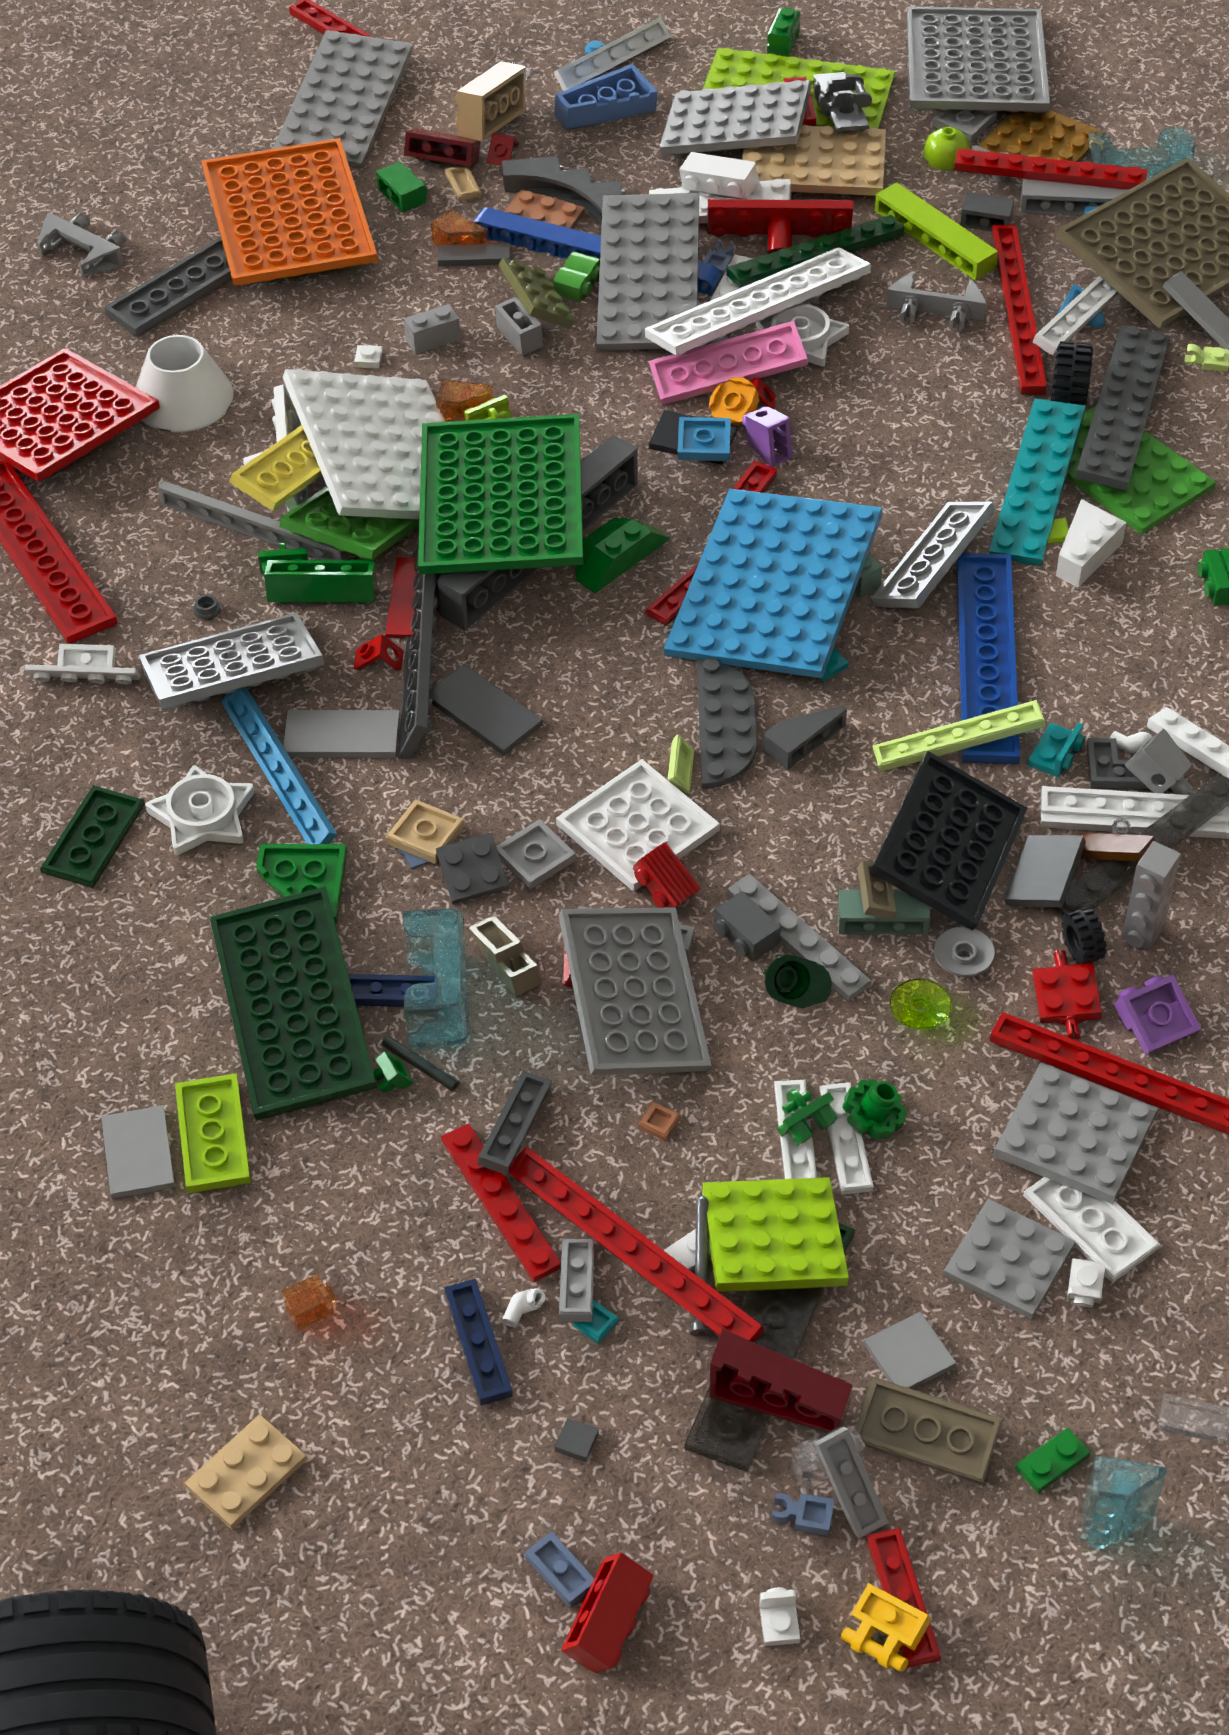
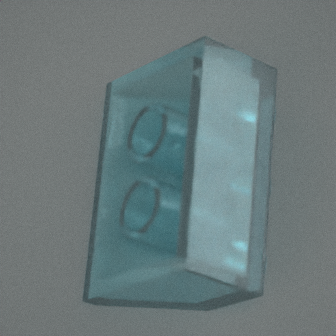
M1095 1456L1083 1502L1080 1540L1087 1541L1090 1546L1095 1548H1106L1109 1545L1116 1546L1152 1521L1166 1477L1167 1467Z

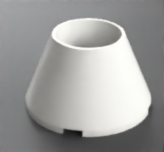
M184 335L164 337L156 341L149 348L136 384V388L158 399L160 409L141 421L152 428L171 430V432L194 431L213 424L225 415L234 396L230 380L201 343L192 337Z

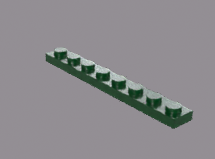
M892 215L884 216L880 219L824 235L820 238L802 242L801 244L770 254L761 255L745 262H739L727 267L726 275L738 288H741L838 247L850 253L903 236L904 226Z

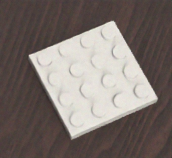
M643 759L556 818V825L633 892L643 886L635 878V871L633 870V866L640 858L666 841L676 856L681 859L720 831L719 822Z

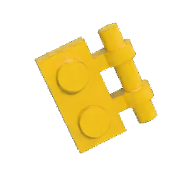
M868 1583L851 1613L861 1624L857 1631L846 1627L841 1634V1640L849 1643L851 1649L857 1653H867L876 1658L879 1665L887 1669L894 1668L904 1672L908 1666V1659L898 1654L899 1649L904 1645L915 1651L932 1619L928 1614ZM875 1630L888 1636L883 1646L872 1640Z

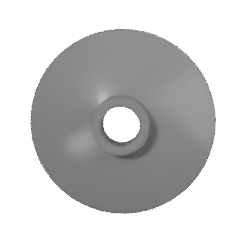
M955 927L943 932L937 938L934 946V956L937 963L945 971L961 977L976 976L985 972L993 963L995 955L994 945L987 935L977 929L972 931L966 927ZM960 955H966V956H968V957H967V958H963V957H960Z

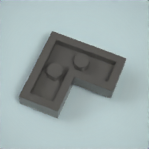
M1116 738L1087 739L1090 788L1148 789L1141 780L1126 768L1125 764L1129 760H1118Z

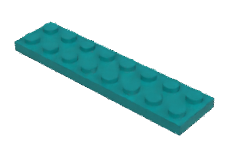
M1034 398L990 545L989 554L1011 555V561L1042 566L1085 415L1084 405Z

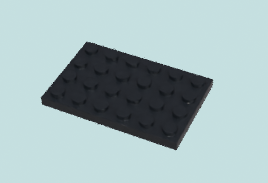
M927 751L917 768L869 872L973 931L980 921L1027 811V807Z

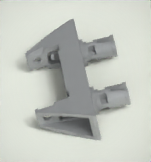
M82 211L73 217L70 222L52 213H48L37 244L40 255L53 250L63 241H67L89 252L87 258L79 263L81 275L87 276L124 264L119 246L126 242V236L122 231L118 233L117 229H115L103 239L84 230L86 226L90 225L91 220L87 214L82 216Z
M912 271L892 284L887 291L886 307L902 309L899 320L903 324L907 316L910 317V324L915 321L916 311L951 316L948 327L952 331L956 323L959 324V331H962L965 318L984 321L986 301L971 279H969L965 295L958 296L916 290L914 288L916 272Z

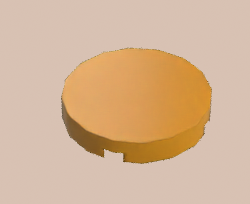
M743 377L730 378L725 384L721 383L716 387L709 402V408L714 418H731V424L738 426L742 424V418L746 413L756 411L759 402L758 391L749 380Z

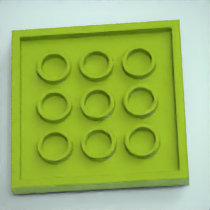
M830 1177L702 1183V1196L707 1197L709 1201L707 1211L708 1235L716 1291L848 1286L849 1276Z

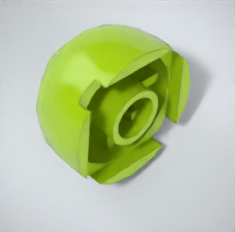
M953 127L940 128L933 131L926 139L923 157L931 167L939 170H953L957 149H970V143L966 135L960 130Z

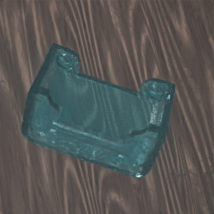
M1169 127L1162 130L1158 136L1157 147L1115 149L1113 141L1107 133L1089 132L1088 145L1093 163L1148 169L1146 180L1186 158L1194 163L1195 136L1182 127Z

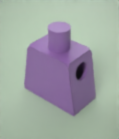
M768 406L754 412H748L743 416L742 424L746 427L747 443L771 467L792 458L790 418ZM774 446H776L782 452V454L775 457V452L777 451V449L774 448Z

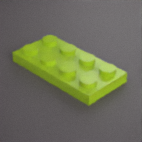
M237 1073L175 1083L187 1193L250 1184L251 1179Z

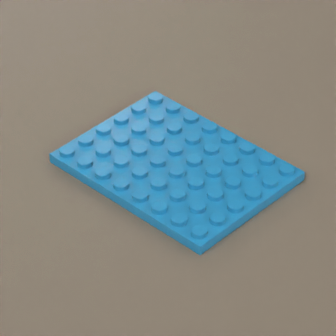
M729 489L664 646L665 656L691 660L712 658L717 659L719 664L823 678L883 516L882 507Z

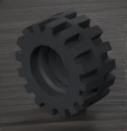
M1087 907L1064 914L1062 917L1063 922L1061 923L1063 928L1062 935L1065 937L1064 943L1068 947L1073 960H1076V964H1088L1105 958L1107 952L1105 948L1107 944L1104 940L1105 933L1102 931V924L1098 921V916L1094 914V910Z

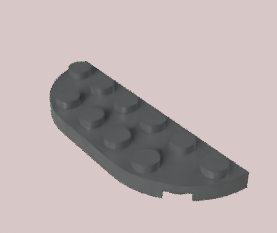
M697 658L702 789H709L734 781L736 777L745 770H748L753 763L757 746L754 692L749 681L737 669L730 665L719 664L717 659L708 658L702 660Z

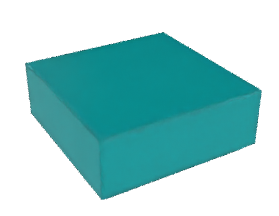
M593 1300L592 1322H573V1327L599 1344L619 1323V1317Z

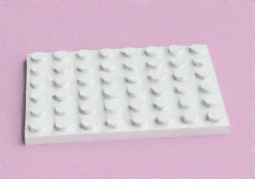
M285 369L283 380L338 514L343 516L419 519L422 423L445 422L427 380Z

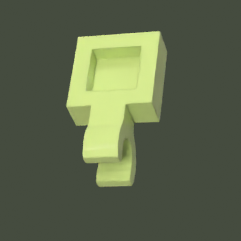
M1188 344L1187 354L1193 355H1185V363L1202 364V369L1228 372L1229 349L1204 346L1202 351L1198 345Z

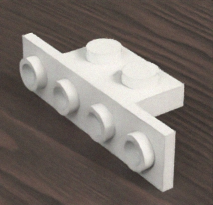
M59 644L57 666H25L27 673L34 680L40 682H48L50 677L61 678L60 680L70 683L77 682L78 678H87L91 683L101 684L105 682V679H115V682L119 684H132V680H140L141 677L136 668L114 667L116 654L114 645Z

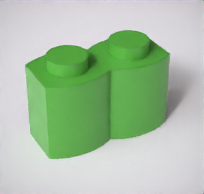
M575 251L571 253L565 265L559 269L554 277L553 287L555 291L562 297L578 302L584 296L588 297L592 292L593 284L596 281L599 282L600 259Z

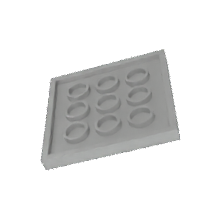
M1040 1062L994 1149L993 1156L1113 1205L1152 1125L1158 1108Z

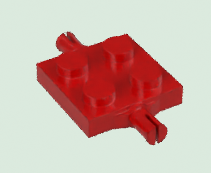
M1059 950L1053 953L1056 966L1032 969L1040 1023L1056 1022L1066 1025L1067 1037L1073 1039L1074 1031L1075 1039H1079L1078 1024L1087 1020L1102 1019L1093 963L1068 965L1066 951L1061 950L1060 959Z

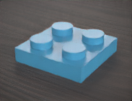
M679 417L677 460L729 461L731 418Z

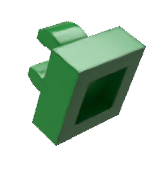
M385 1051L376 1058L380 1068L373 1071L376 1080L385 1077L384 1082L378 1086L379 1090L389 1092L395 1086L405 1089L414 1083L400 1059Z

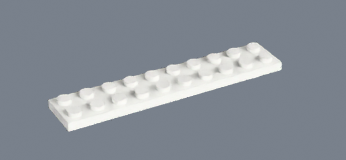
M838 247L645 328V337L676 356L682 355L686 351L703 346L716 338H722L730 332L743 329L756 321H762L775 313L783 312L791 306L802 304L805 300L812 297L820 296L831 289L839 288L852 280H858L860 277L871 273V264Z

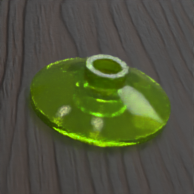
M916 978L904 981L894 989L890 998V1009L894 1017L901 1024L912 1029L928 1030L938 1027L946 1021L951 1012V999L948 992L940 984L932 980ZM916 1007H922V1008H924L925 1010H917V1009H915V1008H916Z

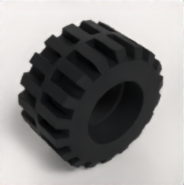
M1060 341L1057 346L1051 401L1084 406L1087 404L1093 359L1092 344Z

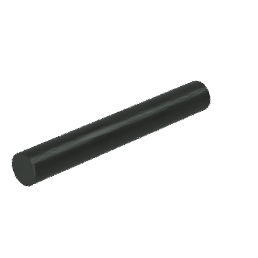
M387 1035L383 1039L382 1046L453 1092L460 1085L458 1080L391 1036Z

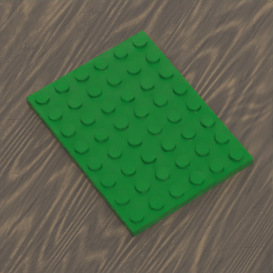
M579 414L422 423L418 548L419 575L584 565Z

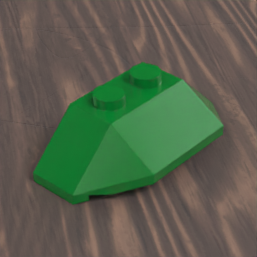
M612 518L583 539L584 565H576V581L593 593H597L670 540V537L654 526L638 520Z

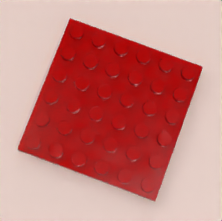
M64 348L0 386V459L40 482L49 478L50 475L63 467H67L81 456L88 454L99 445L108 442L122 431L129 429L140 420L149 417L153 412L160 409L159 401Z

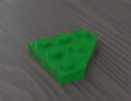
M260 844L256 864L258 875L282 898L326 886L335 923L338 922L348 853L346 844Z

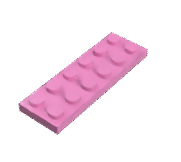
M794 321L694 348L682 355L676 356L672 354L649 361V367L661 405L712 392L721 383L725 384L729 381L728 379L733 377H743L751 381L756 377L763 378L808 365V358Z

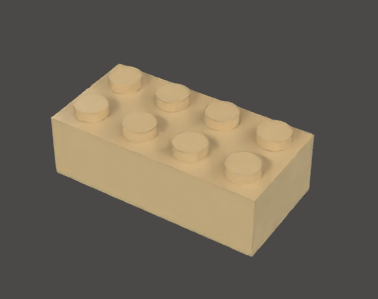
M500 62L457 91L455 101L457 104L456 126L458 127V136L484 141L492 133H495L525 112L526 66Z

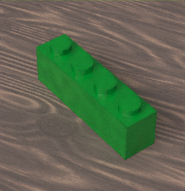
M268 560L264 573L267 602H304L307 604L314 602H330L332 604L357 602L359 604H366L368 602H375L378 588L375 560Z

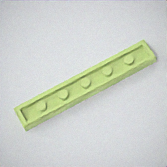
M1035 700L876 744L872 747L879 770L885 771L919 762L927 751L936 756H941L1045 727V720L1039 704Z

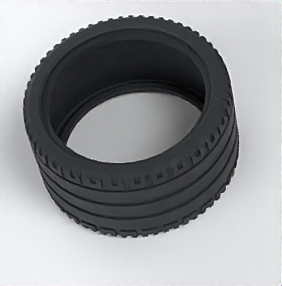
M63 1590L1 1599L0 1735H217L207 1651L199 1624L186 1611L180 1610L175 1605H169V1602L128 1592Z

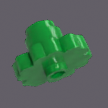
M875 1079L868 1081L860 1080L856 1087L848 1090L842 1105L843 1110L849 1114L847 1122L858 1133L864 1134L868 1132L873 1139L890 1138L894 1131L902 1127L907 1114L906 1108L900 1105L902 1097L897 1093L896 1088L889 1082H878Z

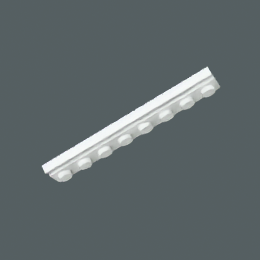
M1042 786L1040 827L1229 839V797Z

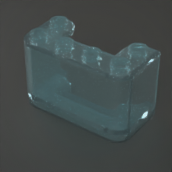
M449 908L403 911L408 965L418 966L422 970L423 976H435L434 983L414 984L405 992L404 1010L409 1049L415 1051L462 1047L470 1039L468 960L463 915L459 911Z

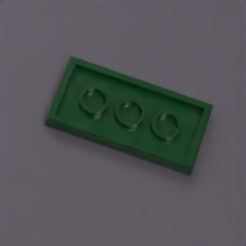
M93 785L40 868L41 873L94 888L145 806V800Z

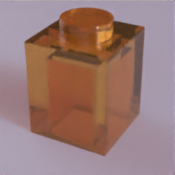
M318 1274L282 1290L284 1306L298 1331L334 1314L332 1302L336 1301L335 1294L329 1283L323 1285Z

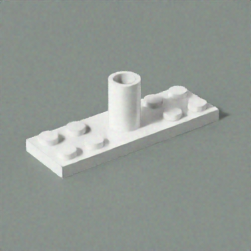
M283 384L274 387V399H272V406L275 411V416L272 419L276 428L277 442L302 425L292 399ZM262 452L245 457L243 460L244 465ZM308 486L285 502L288 512L309 499Z

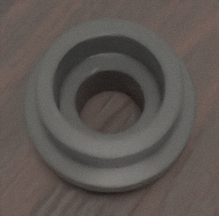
M206 594L196 599L193 610L198 618L207 620L216 617L220 613L221 607L219 601L214 596Z

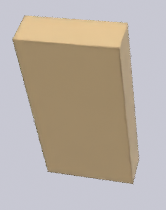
M460 165L445 169V175L458 201L481 197V191L468 166Z

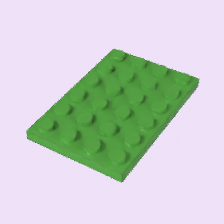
M1096 406L1085 412L1066 479L1118 518L1125 521L1126 524L1141 535L1215 488L1216 482L1145 430L1143 431L1127 491L1075 478Z

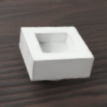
M357 345L354 360L355 367L380 368L383 353L382 346Z

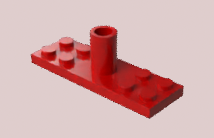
M708 199L707 234H713L718 237L725 234H737L741 237H746L750 234H768L767 254L792 247V234L820 237L821 235H829L851 228L853 200Z

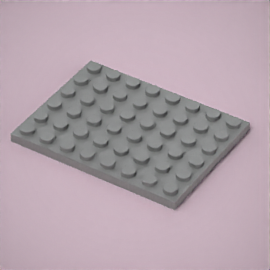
M907 6L910 109H939L941 111H948L950 109L963 111L985 110L987 112L997 110L1013 113L1019 111H1031L1033 113L1049 112L1050 96L1041 9Z

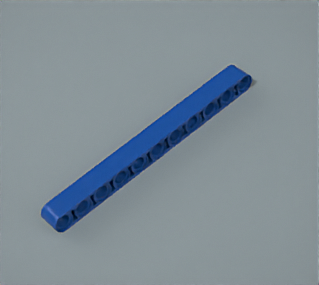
M486 207L480 210L470 225V231L474 236H484L485 239L497 242L500 240L510 243L512 246L529 248L528 250L550 253L551 256L563 259L564 257L568 258L574 251L600 259L601 236ZM698 261V293H705L707 296L713 293L722 276L716 266Z

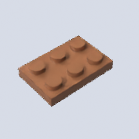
M521 189L504 212L574 229L585 214V207Z

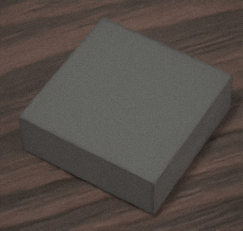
M567 1418L555 1444V1452L587 1462L598 1437L599 1429Z

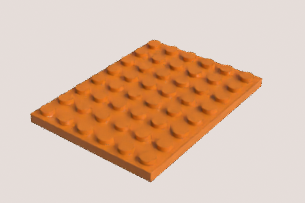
M340 138L201 161L234 286L378 262L377 252Z

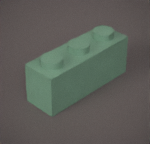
M838 890L839 934H928L930 923L929 906L902 890H893L896 914L892 919L864 914L861 890Z

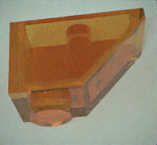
M451 209L431 222V237L437 246L486 244L485 228Z
M443 379L436 396V408L440 409V413H442L445 419L454 418L462 420L465 418L464 410L484 404L493 398L492 385Z

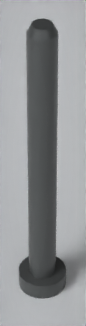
M699 1196L696 1200L695 1275L708 1284L709 1235L707 1211L709 1201L707 1197ZM696 1318L695 1322L690 1324V1334L692 1336L713 1335V1332Z

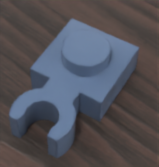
M719 241L715 245V252L709 251L703 260L704 263L716 266L721 272V278L732 260L734 245L730 244L729 248L722 249V242Z
M778 1493L775 1494L774 1504L782 1505L786 1510L783 1512L772 1510L771 1520L778 1524H784L790 1520L795 1521L794 1531L829 1537L835 1499L800 1493L799 1502L793 1501L786 1494Z

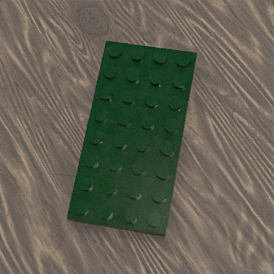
M326 886L210 916L255 1120L376 1089L377 1085Z

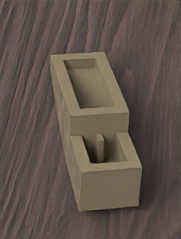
M495 916L468 927L477 946L515 997L542 984L537 964L523 951L521 941Z

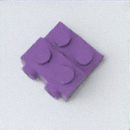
M1157 975L1144 982L1145 987L1138 990L1135 986L1129 987L1118 994L1120 998L1114 1003L1127 1031L1133 1030L1145 1055L1201 1030L1174 975L1164 979L1161 975Z

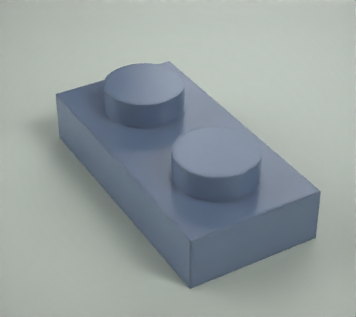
M552 1531L525 1552V1559L569 1608L587 1595L594 1577Z

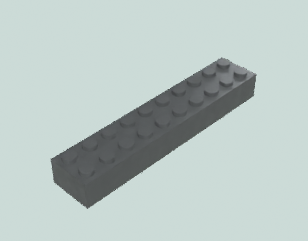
M615 435L602 442L598 448L581 460L583 531L638 485V448ZM539 568L443 573L437 580L440 615L465 631Z

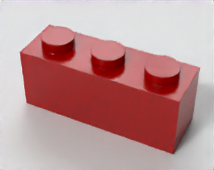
M622 1552L604 1558L561 1651L595 1673L614 1668L621 1659V1647L625 1638L631 1634L636 1626L637 1620L635 1616L639 1607L646 1602L650 1595L651 1589L649 1585L654 1575Z

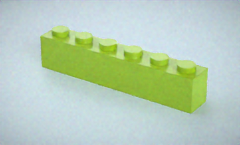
M896 182L876 194L875 212L882 217L892 215L904 226V232L975 281L996 269L998 257L996 249Z

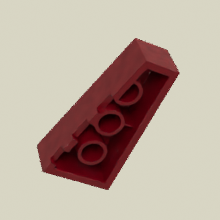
M722 1330L710 1363L709 1397L830 1434L843 1427L851 1403L852 1384L726 1330Z

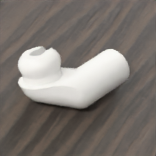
M1114 731L1110 738H1116L1117 748L1127 753L1135 754L1152 738V735L1147 732H1139L1127 737Z
M534 1288L516 1293L511 1298L502 1318V1323L516 1328L522 1314L535 1311L544 1304L546 1299L544 1292L541 1289Z

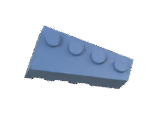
M634 64L557 93L555 96L554 116L566 129H572L656 111L658 91Z

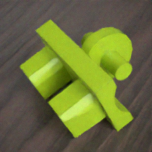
M505 395L496 399L492 398L484 404L464 410L466 421L513 418L509 409L508 397Z

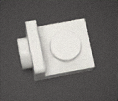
M1072 1259L1067 1298L1074 1299V1305L1092 1308L1094 1303L1100 1304L1103 1294L1102 1287L1106 1263Z
M776 1587L760 1593L759 1608L764 1646L800 1643L795 1590Z

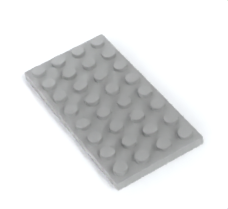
M326 30L272 149L340 138L349 167L363 168L411 57L413 44Z
M699 193L603 196L597 351L664 349L645 337V328L697 307Z

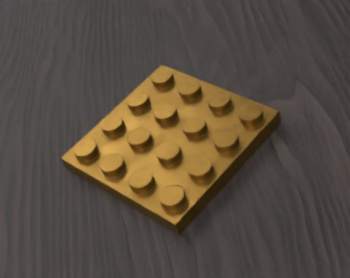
M1053 110L1041 113L1019 111L1011 112L978 146L996 153L1006 152L1021 156H1040L1048 159H1066L1068 161L1081 162L1104 138L1105 132L1076 121L1073 118L1058 114Z

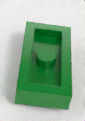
M1067 1427L1018 1462L1015 1469L1039 1494L1089 1458L1091 1452Z

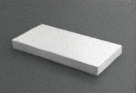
M1046 1177L1036 1182L1023 1193V1196L1064 1236L1076 1241L1075 1247L1089 1261L1106 1263L1104 1275L1112 1283L1160 1249L1161 1244L1116 1201L1112 1205Z

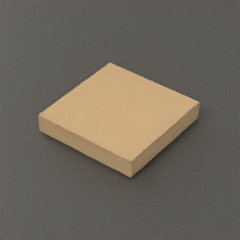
M415 799L386 836V844L437 864L439 860L436 848L452 844L465 827V819Z

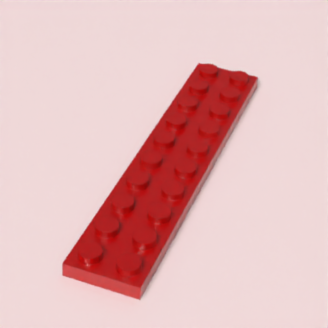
M1 460L0 544L67 644L74 643L118 624L116 615L10 464Z

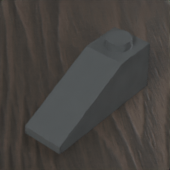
M839 706L783 720L775 727L769 728L764 734L763 752L785 769H790L846 726L847 708Z

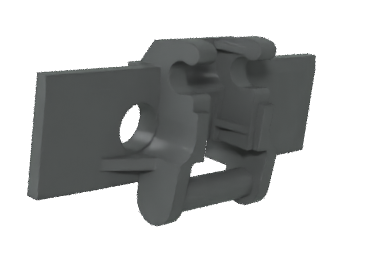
M845 72L813 76L815 81L813 90L821 113L832 119L836 131L843 133V131L854 132V130L865 131V129H869V123L862 108L868 107L872 103V97L866 92L863 86L864 80L860 75H846Z

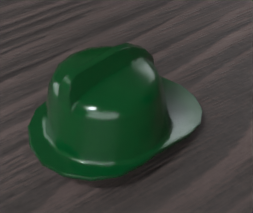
M782 955L773 960L768 969H764L766 991L771 998L778 1002L798 1008H806L826 1001L831 993L832 981L830 974L824 966L817 962L794 955ZM781 990H791L790 992H781Z

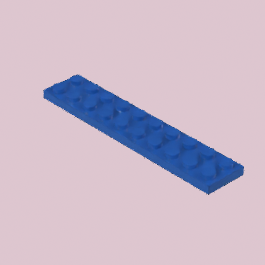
M962 553L956 560L961 721L1018 705L1011 555ZM1019 734L962 749V762L1019 764L1020 761Z

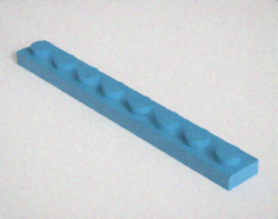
M247 687L238 688L233 693L227 694L221 701L222 705L306 843L330 844L337 836V832Z

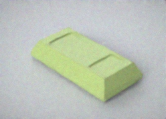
M676 735L671 745L668 781L680 791L690 793L694 750L681 736Z

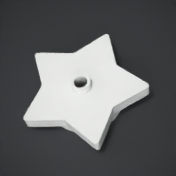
M805 300L802 304L791 306L783 312L770 315L762 321H756V326L759 330L794 321L808 362L822 367L826 363L828 347L849 334V324L829 319L823 310L813 306L809 300Z
M193 765L186 777L177 782L168 794L147 802L145 806L148 814L171 829L173 850L177 856L207 841L242 844L244 840L238 816L253 796L254 787L251 783H227L224 779L206 774L199 767Z

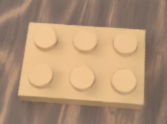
M259 1414L184 1484L186 1489L233 1530L307 1461V1456Z

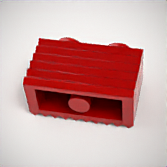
M666 841L640 858L633 866L635 878L641 885L647 886V889L652 894L653 902L658 908H677L701 889Z

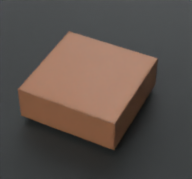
M653 1102L638 1124V1129L666 1141L680 1121L681 1114Z

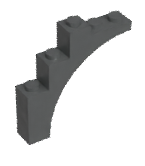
M558 156L502 161L505 193L519 192L522 189L560 198L575 205L585 207V211L598 221L601 227L603 196L626 195V191L621 190L620 181L595 182V178H590L589 168L564 170V165L559 166Z

